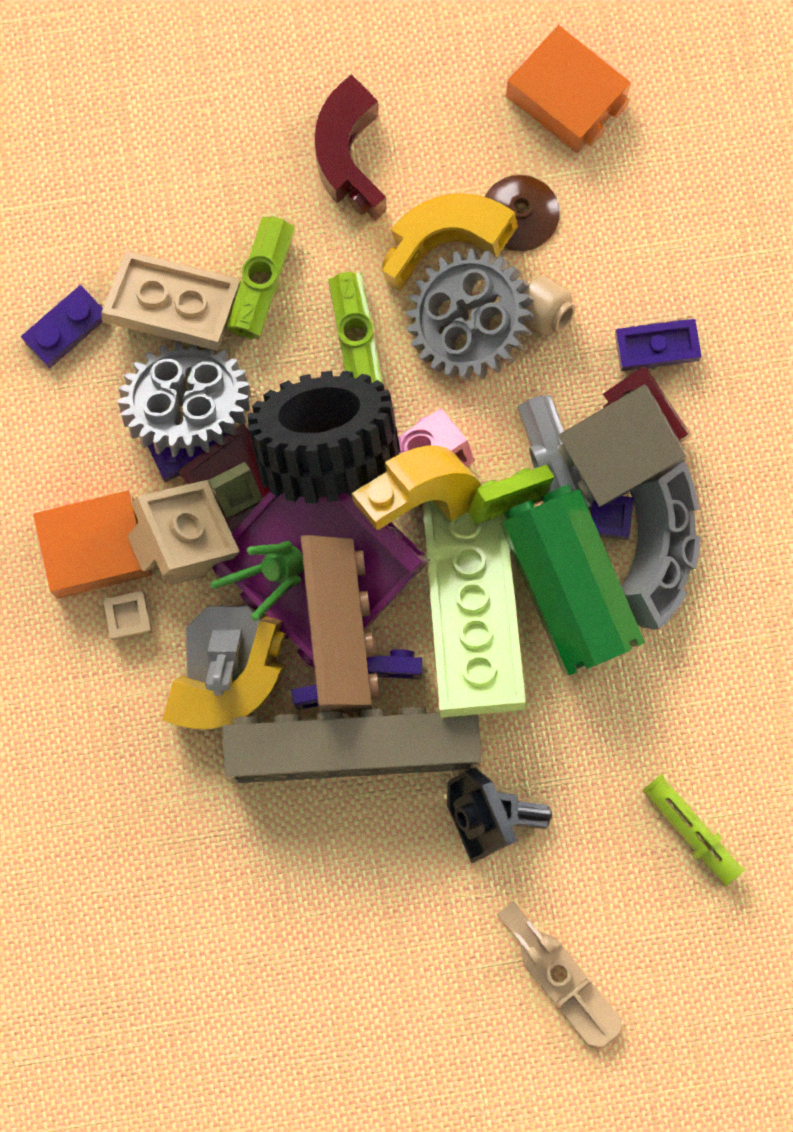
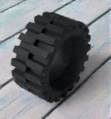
M332 371L321 372V377L311 379L310 374L299 376L300 382L292 384L288 380L279 384V392L271 389L263 395L265 402L256 401L252 406L253 413H249L247 420L259 477L264 487H270V492L277 497L284 493L286 500L296 502L302 496L305 498L306 503L317 504L319 497H327L328 503L339 501L338 495L347 492L351 498L353 492L387 472L385 462L401 452L389 390H385L384 384L379 380L372 382L369 375L361 374L359 377L354 378L352 371H342L340 376H333Z

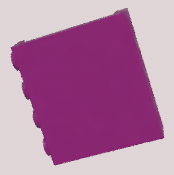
M269 492L231 533L240 552L234 559L219 562L212 569L222 578L261 564L266 554H248L247 549L251 546L279 544L289 540L302 553L301 536L313 535L353 539L355 551L363 550L366 575L358 576L359 592H368L370 616L362 617L363 630L365 631L428 564L430 559L392 522L376 530L355 505L353 497L350 498L348 492L338 495L339 501L329 503L327 497H319L317 504L306 503L305 498L302 496L296 502L286 500L284 493L277 497ZM303 570L298 575L301 583L291 587L265 614L268 617L282 621L280 632L285 633V639L289 637L300 648L297 651L299 656L308 665L315 668L305 572ZM263 573L235 582L242 590L240 597L254 610H257L282 584L269 581Z

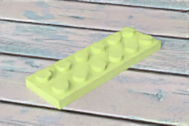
M432 500L424 502L423 512L427 557L430 559L428 562L440 716L444 718L526 710L510 549L500 526V523L506 520L504 515L475 524L467 512L450 522Z

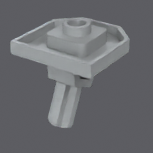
M208 605L186 627L187 677L204 682L207 690L214 691L215 696H222L224 690L230 689L231 682L235 681L244 671L259 621L262 618L253 621L251 615L255 611L249 605Z

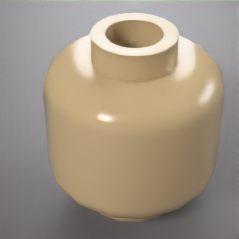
M539 276L528 283L529 287L522 294H529L534 299V302L524 307V309L531 311L535 315V319L524 321V324L544 336L552 335L555 332L560 333L567 328L574 316L575 305L573 304V296L567 288L548 277Z

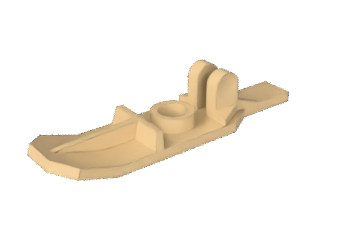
M514 901L497 913L520 942L525 967L588 1046L605 1048L621 1035V1017L556 937L538 931ZM560 965L566 970V978L562 982H555L551 978L550 973L554 966Z

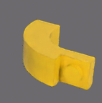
M447 194L422 202L404 214L391 229L398 247H392L382 263V273L387 284L401 291L425 255L435 247L448 242L468 243L484 252L486 250L497 258L518 227L515 212L492 199L475 194Z
M437 445L423 446L401 453L386 461L387 472L353 492L352 497L355 505L374 528L379 530L412 508L431 500L452 522L468 512L475 491L481 484L450 449Z
M268 616L259 621L247 665L242 674L235 681L231 682L230 689L224 690L222 696H215L214 691L207 690L204 682L185 676L175 679L172 683L162 721L186 728L212 729L232 724V718L246 717L258 708L277 688L287 667L285 664L272 661V656L279 657L284 644L285 633L280 632L282 621Z

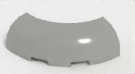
M685 460L630 491L631 496L634 497L637 514L638 541L632 567L621 587L637 625L642 628L660 629L673 616L686 597L687 592L684 588L690 571L697 568L701 536L696 535L694 511L699 510V503Z

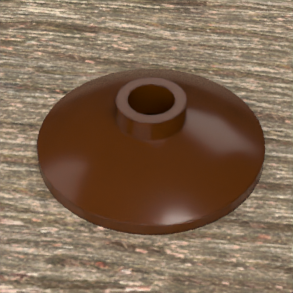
M527 175L508 176L496 182L486 193V198L513 210L516 215L518 227L504 248L513 251L532 250L546 243L556 231L560 217L559 203L552 189L543 181ZM517 203H525L528 206V210L524 213H519L514 209V206Z

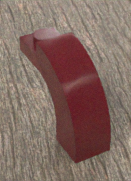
M350 74L332 91L319 113L315 127L317 167L325 189L337 204L349 194L348 200L360 214L364 215L367 212L376 221L387 211L386 196L354 164L350 156V150L356 137L379 117L378 100Z

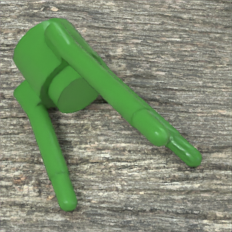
M289 540L279 544L248 547L247 552L250 555L266 554L262 563L214 580L210 583V587L216 589L263 573L269 581L282 583L251 615L253 621L259 620L291 587L301 583L298 575L304 570L303 555Z

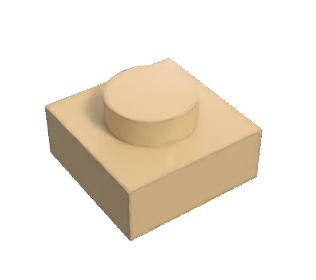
M144 591L103 599L110 639L112 641L153 633Z

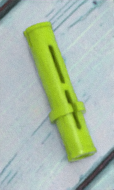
M663 774L642 790L667 818L669 823L674 826L694 849L695 852L692 855L697 860L701 858L722 881L725 887L745 871L721 844L720 841L723 838L718 833L714 835L691 807L666 781ZM667 799L673 804V806L680 812V814H681V815L686 819V821L691 825V828L683 821V819H682V818L676 813V811L669 805V803L666 801ZM695 833H698L700 837L705 841V843L710 847V849L713 850V852L721 860L720 862L709 851L705 844L702 843V841L696 836Z

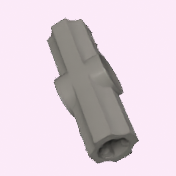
M540 395L518 405L517 410L531 445L529 452L534 469L547 464L554 475V480L548 493L570 484L572 491L580 489L578 482L582 479L576 465L569 468L557 448L563 444L558 434L564 432L551 395ZM583 495V498H584V500H585V502H586V505H587L588 509L590 510L591 507H592V506H591V503H589V502L587 501V499L585 498V496Z

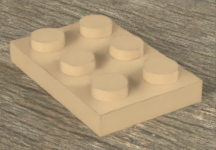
M126 250L102 309V322L218 351L241 279Z

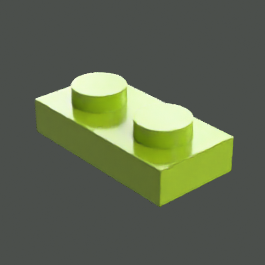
M546 464L532 470L530 468L521 469L512 477L498 482L495 480L487 481L475 491L468 513L474 523L479 524L504 515V512L531 500L533 504L543 501L541 497L548 493L554 480V475Z

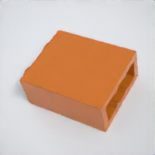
M558 24L507 80L506 97L578 153L586 144L590 147L594 145L605 130V127L602 125L611 115L614 118L619 117L628 106L630 99L627 96L631 82Z
M129 490L33 513L49 589L56 599L152 576L151 570L142 571L128 540V534L138 523L137 516L131 505L134 498Z

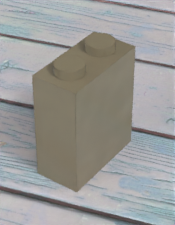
M646 384L558 434L563 443L557 447L559 453L569 468L576 465L583 480L578 482L583 495L589 503L596 501L599 507H604L689 458Z

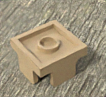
M208 480L139 495L131 503L138 523L128 534V540L142 571L152 569L157 563L163 577L168 576L167 580L170 586L202 578L215 564L234 559L240 552Z

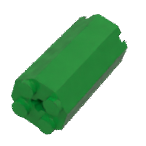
M570 484L542 496L543 504L534 507L530 500L504 512L506 520L500 523L564 676L578 673L576 668L579 669L585 666L588 669L633 650L632 647L640 646L645 643L580 489L572 491Z

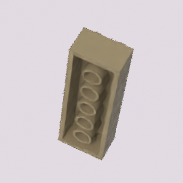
M406 707L401 709V715L385 716L383 709H368L359 711L358 718H343L342 712L317 713V720L302 721L299 714H282L274 716L275 722L260 723L258 722V717L249 716L232 718V725H222L224 774L231 784L469 770L474 767L479 769L481 764L478 714L441 718L440 713H427L426 707Z

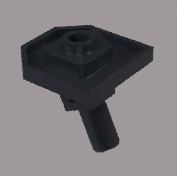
M476 767L462 772L447 782V807L471 864L517 842L518 840L512 829L513 826L538 829L549 827L552 811L549 810L548 805L518 801V794L497 792L493 782Z

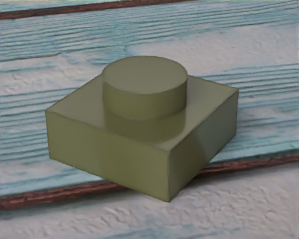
M245 462L208 480L218 505L226 518L262 500L252 472Z

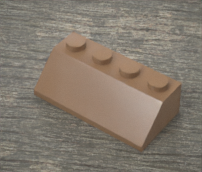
M313 535L301 536L319 708L321 712H342V714L372 709L371 699L379 698L377 673L368 674L367 658L375 657L372 632L364 633L362 617L370 616L368 592H359L358 576L366 575L363 550L355 551L353 539Z

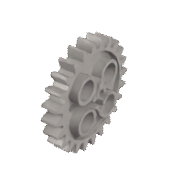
M470 249L465 260L463 255L458 251H454L453 263L449 264L441 257L439 258L441 269L438 272L429 267L426 268L430 278L427 283L416 280L415 283L422 292L420 295L414 294L408 297L417 306L416 309L405 312V315L416 320L415 323L406 328V331L418 336L411 342V345L417 350L423 349L419 357L426 363L432 361V369L440 373L445 368V375L452 379L459 372L460 376L466 381H470L474 370L477 376L485 379L488 366L497 373H500L501 366L499 360L504 358L508 362L513 363L514 358L510 353L511 349H525L518 339L520 335L532 334V331L523 324L524 321L535 319V315L531 311L524 309V307L534 302V299L529 294H522L529 287V284L524 279L517 280L521 272L514 266L508 268L509 262L500 256L495 261V256L486 250L480 259L479 253L474 249ZM485 280L484 290L479 295L473 296L472 290L474 285L479 281ZM497 296H500V300L496 303H493L496 300ZM450 300L451 305L448 312L439 316L438 309L444 301ZM470 309H473V310L470 312L472 319H470L469 321H466V320L469 318L468 311H469ZM502 314L500 326L494 330H489L491 318ZM446 327L443 333L440 334V329ZM462 334H467L465 346L455 350L456 339Z
M178 341L175 345V351L169 352L162 345L160 346L161 355L156 357L149 352L145 353L147 363L134 362L135 374H124L126 385L119 386L121 399L118 400L124 427L129 428L132 439L140 437L143 448L154 443L156 454H160L166 447H170L172 457L177 456L180 448H186L189 457L193 456L196 446H201L206 453L210 452L209 442L214 440L217 444L224 445L223 433L235 436L237 434L235 423L244 424L246 422L244 411L250 410L249 397H251L249 382H247L245 370H239L238 360L235 358L228 361L226 350H222L214 355V350L204 348L201 351L198 350V346L192 344L189 349H183L182 344ZM190 372V376H188L189 390L186 391V376ZM180 406H183L184 417L182 424L179 425L182 417Z

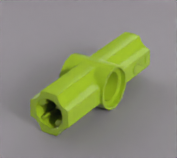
M262 216L249 259L242 266V280L226 326L228 331L233 332L239 337L250 340H260L273 297L280 288V276L295 233V226L288 223L285 219L274 216ZM258 272H266L271 275L270 280L264 284H256L251 281V278Z
M352 271L339 273L329 278L328 284L345 371H352L354 378L359 377L361 374L371 376L372 382L379 380L383 383L362 273H354ZM352 328H360L366 332V336L359 341H351L345 335Z

